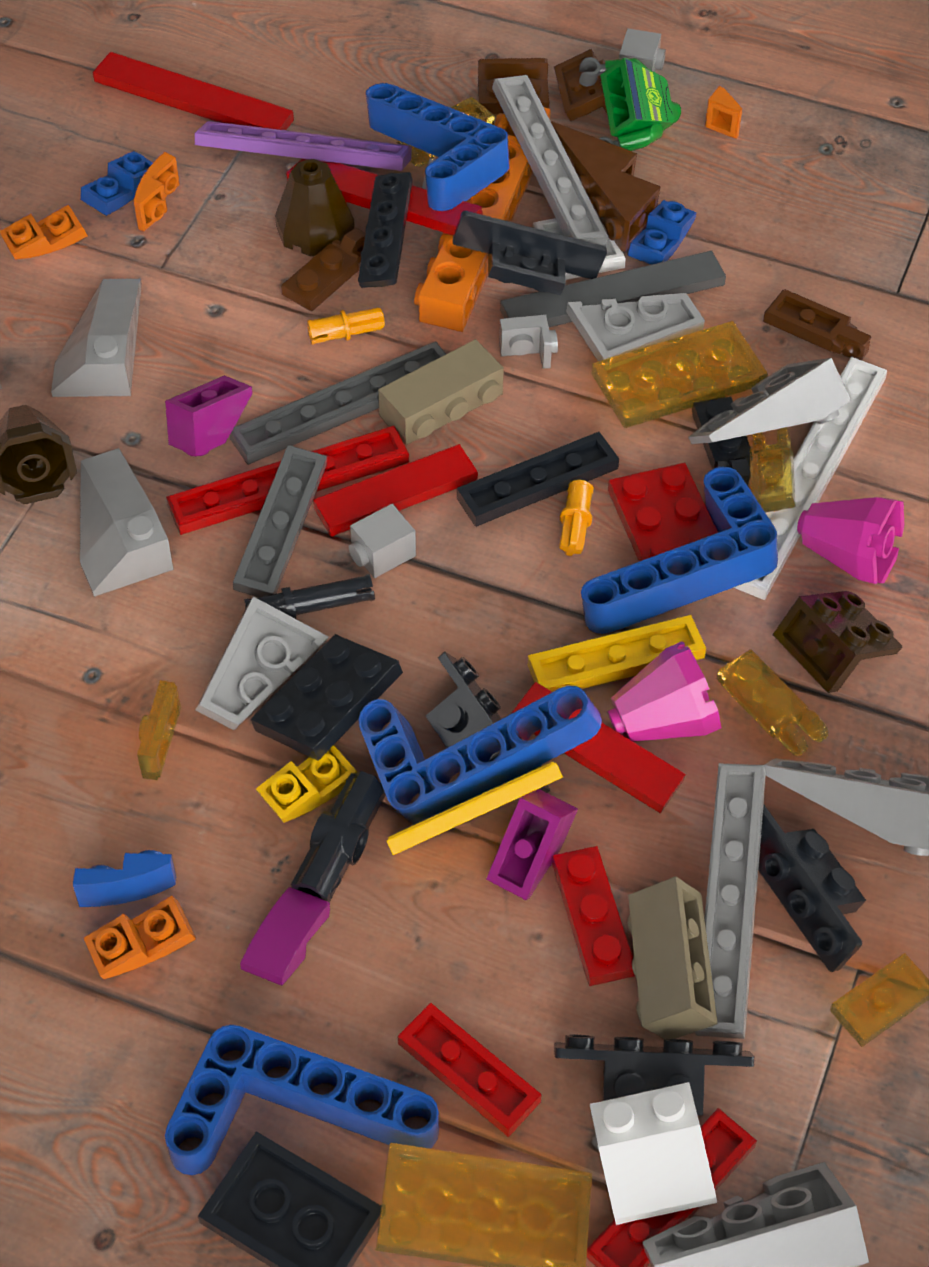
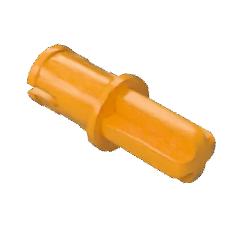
M378 307L348 314L345 313V310H342L339 315L307 320V328L311 344L314 345L345 338L348 341L351 339V335L380 330L384 328L385 320L381 308Z
M574 480L569 483L566 507L560 512V521L563 525L559 548L565 551V555L571 557L573 554L582 553L586 530L592 524L593 516L589 511L594 488L592 484L584 480Z

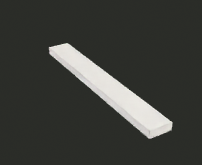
M853 357L850 358L840 377L851 401L838 409L840 414L833 420L823 424L814 422L764 510L777 531V568L766 576L733 588L760 599H766L801 535L797 531L801 513L803 510H808L812 503L819 502L884 383L887 374L886 369Z

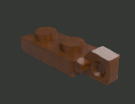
M354 228L344 235L342 242L335 240L332 244L327 245L281 285L282 295L311 312L315 310L359 271L366 233L358 228Z
M782 290L764 312L763 322L830 352L832 351L837 354L842 352L846 357H853L861 361L869 352L871 335L857 330V327L850 323L851 317L789 290Z

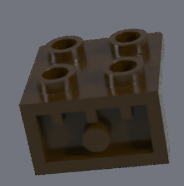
M849 591L799 596L772 634L827 693L837 692L861 660L898 654L903 647L893 637L892 629L884 622L877 620L865 608L864 601L858 595Z

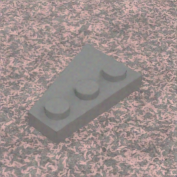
M687 293L641 296L639 301L617 303L616 298L602 299L601 304L582 306L581 301L568 302L566 309L568 316L602 369L702 331L705 323L704 318Z
M252 597L195 710L235 730L322 646L329 636Z

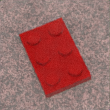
M685 462L608 481V492L639 562L718 533Z

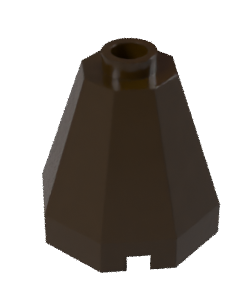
M315 159L298 162L289 175L275 214V223L284 247L293 250V245L301 248L302 254L315 256L327 245L332 244L333 241L339 240L342 242L344 235L355 228L354 218L328 164Z
M28 405L9 408L0 420V493L6 495V491L14 495L16 501L23 504L58 497L65 489L63 485L69 477L72 480L77 474L69 436L40 411Z

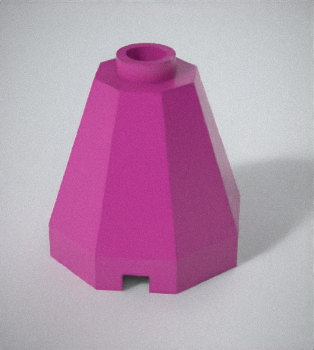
M874 497L812 503L808 510H803L801 513L797 531L798 534L802 535L803 545L856 579L873 584L885 583L899 552V548L893 547L895 536L902 537L904 531V502L890 498Z
M683 641L662 651L612 696L611 700L614 708L607 711L614 730L620 734L625 733L631 741L704 736L722 729L719 712L714 700L708 702L707 690L709 687L690 648L688 646L685 647Z

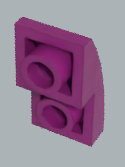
M288 887L254 935L240 962V969L283 986L306 958V943L329 918L330 902Z

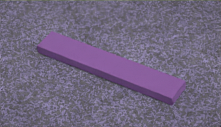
M207 121L195 132V145L315 159L318 161L403 171L412 158V147L409 145Z

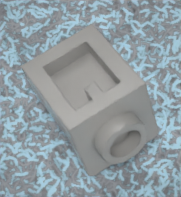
M546 315L500 319L499 348L501 357L539 353L542 369L550 368L551 354L558 352L556 330H549Z

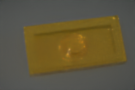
M160 680L150 714L143 715L140 722L139 740L141 743L137 756L142 778L158 781L162 774L181 710L175 682Z
M904 953L833 1002L830 1011L858 1044L863 1047L929 1000V979Z

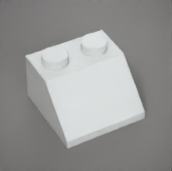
M689 1082L590 1104L616 1225L717 1203Z

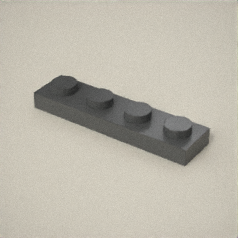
M287 445L233 580V590L255 597L277 594L326 468L327 456Z

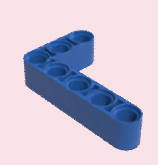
M375 84L366 90L369 125L373 130L439 157L425 168L427 200L429 207L433 210L446 211L453 209L462 201H467L509 170L508 134L504 129L392 84Z
M730 467L714 468L704 477L705 506L718 531L717 534L598 576L583 585L581 598L584 619L590 631L599 634L614 632L772 573L777 568L778 546L776 528L741 475L735 469Z
M568 685L559 688L426 760L411 724L391 702L385 699L369 702L360 712L358 721L389 803L408 822L415 825L507 783L590 740L601 728L602 718L598 709L581 688ZM582 709L576 717L569 719L574 711ZM387 723H389V725H388L384 730H382L383 727H384ZM541 730L536 738L529 740L534 732ZM500 751L498 757L489 762L491 756ZM404 758L402 763L396 766L397 762ZM456 773H460L456 780L449 783L452 776H454ZM419 794L417 800L409 804L411 799L415 795Z
M227 1025L216 1030L210 1037L165 1132L167 1149L176 1170L183 1174L196 1175L207 1170L213 1163L245 1093L415 1154L428 1151L438 1140L439 1111L434 1099L424 1092L247 1028ZM232 1050L244 1053L239 1059L234 1061L221 1059L225 1053ZM281 1066L289 1069L286 1075L279 1078H272L266 1075L274 1067ZM321 1083H329L335 1086L334 1090L329 1094L319 1095L312 1092V1089ZM217 1093L224 1096L215 1105L208 1106L200 1103L203 1097L208 1094ZM369 1099L376 1100L382 1104L380 1108L372 1112L362 1111L358 1108L360 1103ZM419 1116L425 1118L428 1124L420 1129H411L404 1122L410 1117ZM195 1137L203 1140L199 1147L194 1150L184 1151L179 1149L180 1144L187 1138Z

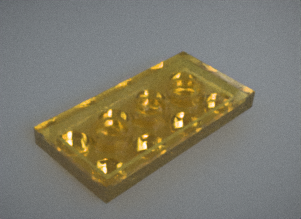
M733 321L592 364V375L624 429L692 408L693 402L724 398L749 390L768 377L767 371Z
M390 1143L375 1251L483 1267H586L592 1173Z

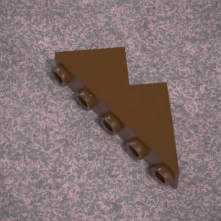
M551 121L602 225L606 228L609 239L615 241L621 251L626 252L630 247V243L646 228L648 215L658 206L661 186L634 176L637 153Z

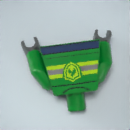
M588 57L581 62L579 72H584L579 79L581 85L592 86L596 83L598 76H601L611 136L617 137L616 141H612L608 137L599 138L600 140L635 151L647 147L660 139L663 131L679 120L681 106L671 101L668 81L665 77L649 70L640 60L636 58L605 60V64L600 65L598 60Z

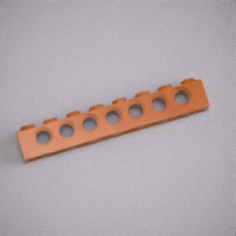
M544 107L550 119L551 109ZM499 113L495 126L504 129L508 134L509 170L466 202L482 206L483 215L512 222L533 175V171L505 114ZM442 233L438 246L437 257L430 258L425 283L420 282L415 292L414 304L419 306V322L463 332L488 276V253L456 246L453 244V235Z

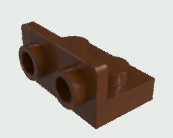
M592 49L554 66L564 111L570 122L588 115L603 107L607 114L601 76H598L596 83L592 86L587 87L579 83L580 76L584 73L579 72L581 62L588 57L598 60ZM604 59L599 61L600 65L605 64Z
M480 59L478 61L479 115L504 113L492 89L495 79L523 75L528 76L543 107L549 108L548 59Z

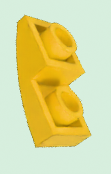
M333 745L319 761L309 757L297 767L290 761L258 786L256 790L282 822L285 823L312 811L334 798L341 792L350 774L358 772Z

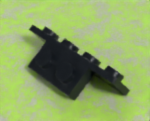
M410 172L378 175L375 178L369 218L365 229L364 247L361 252V265L358 277L361 288L383 287L397 283L413 181Z
M469 211L461 213L453 235L454 245L488 253L489 278L561 295L566 284L565 273L588 279L597 278L607 255V248L603 245Z
M444 651L438 659L458 688L430 711L426 718L448 748L501 720L497 713L501 706L487 689H480L475 681L479 674L467 659L461 657L457 660ZM500 751L493 754L489 762L497 758ZM548 785L539 788L546 793L550 791Z
M763 804L758 870L830 972L839 971L862 946V940L843 914L856 912L865 903L866 899L856 887L853 877L843 869L832 854L827 841L815 829L784 833Z
M571 1034L565 1035V1043H554L555 1058L604 1060L602 1101L689 1082L697 1115H703L705 1065L754 1067L755 1058L750 1051H742L743 1043L733 1041H714L713 1049L693 1048V1041L685 1039H664L663 1047L644 1046V1039L638 1037H614V1045L594 1044V1036Z

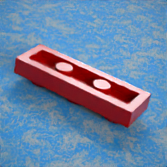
M598 846L553 855L552 865L588 985L594 986L635 977L632 969L633 956Z
M431 1002L398 1035V1045L507 1137L541 1103L542 1094Z

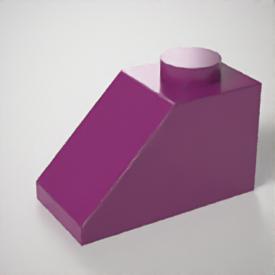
M224 375L166 400L168 445L196 457L206 455L210 450L225 444L252 396V386Z
M540 789L520 797L486 880L524 900H528L551 866L553 855L560 852L578 808Z

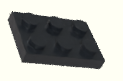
M335 634L250 720L256 732L319 761L359 719L360 712L364 706L371 701L377 700L403 671L399 660Z
M256 1131L199 1213L198 1219L200 1224L270 1267H352L384 1218L385 1208Z

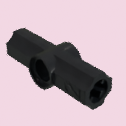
M363 771L350 774L331 811H324L318 818L311 835L310 850L295 875L291 888L328 902L331 901L349 864L353 866L361 858L367 844L369 826L386 796L382 784L375 776Z

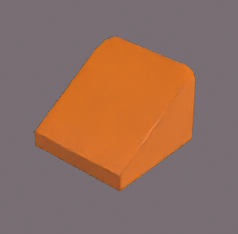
M718 86L708 99L705 127L737 139L743 108L721 86Z

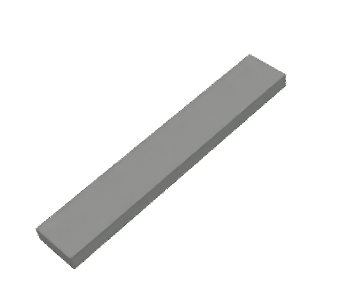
M528 76L495 79L492 89L564 236L605 246L608 235Z
M723 763L718 765L705 908V927L718 1024L696 1031L697 1036L745 1039L766 779L765 765Z

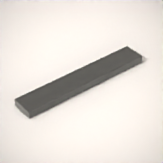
M711 250L564 286L561 295L549 292H535L501 300L500 311L504 318L546 315L548 326L553 327L572 322L566 312L568 302L581 301L582 306L601 304L602 299L616 298L617 303L639 301L641 296L690 294L725 285L726 274Z
M436 341L240 424L233 428L229 436L230 440L247 465L286 449L287 445L293 446L378 409V389L446 355V353Z

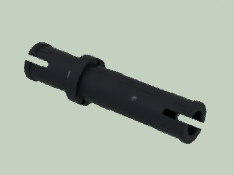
M366 574L361 577L291 591L290 587L281 588V593L258 597L257 599L297 619L296 615L369 600L374 601L375 594L370 588L373 587L370 574ZM244 599L245 609L251 599Z

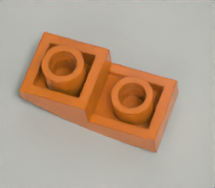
M167 152L161 154L148 168L135 193L134 207L138 229L143 232L154 222L160 220L167 212L165 197L173 193L180 185L176 157Z
M69 204L39 222H36L30 213L0 231V235L15 259H26L52 253L88 237Z
M171 895L133 919L122 914L83 939L100 977L107 979L135 970L165 957L196 940V937L179 901Z

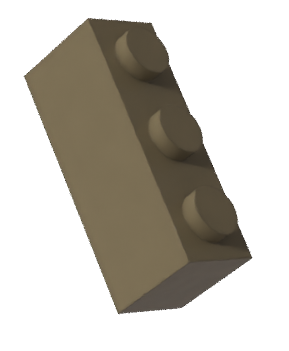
M475 339L378 389L379 416L389 427L394 425L403 443L408 445L419 438L427 437L434 430L451 421L461 419L466 413L481 405L493 402L498 396L502 395L504 367Z
M673 877L629 894L630 914L628 916V927L633 938L634 957L632 959V969L637 978L639 1001L637 1002L636 1010L641 1026L663 1039H676L717 1025L701 893L679 878Z

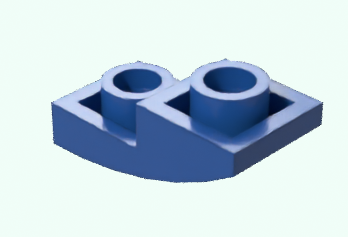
M135 151L108 162L107 176L82 186L80 200L105 216L115 212L134 199L143 175L153 162Z
M663 200L648 215L646 228L630 243L628 256L650 265L668 261L688 233L697 212L686 209L678 202Z
M145 850L140 853H125L122 869H114L105 865H96L90 869L75 868L73 888L79 907H101L129 903L150 897L175 886L177 877L172 854Z

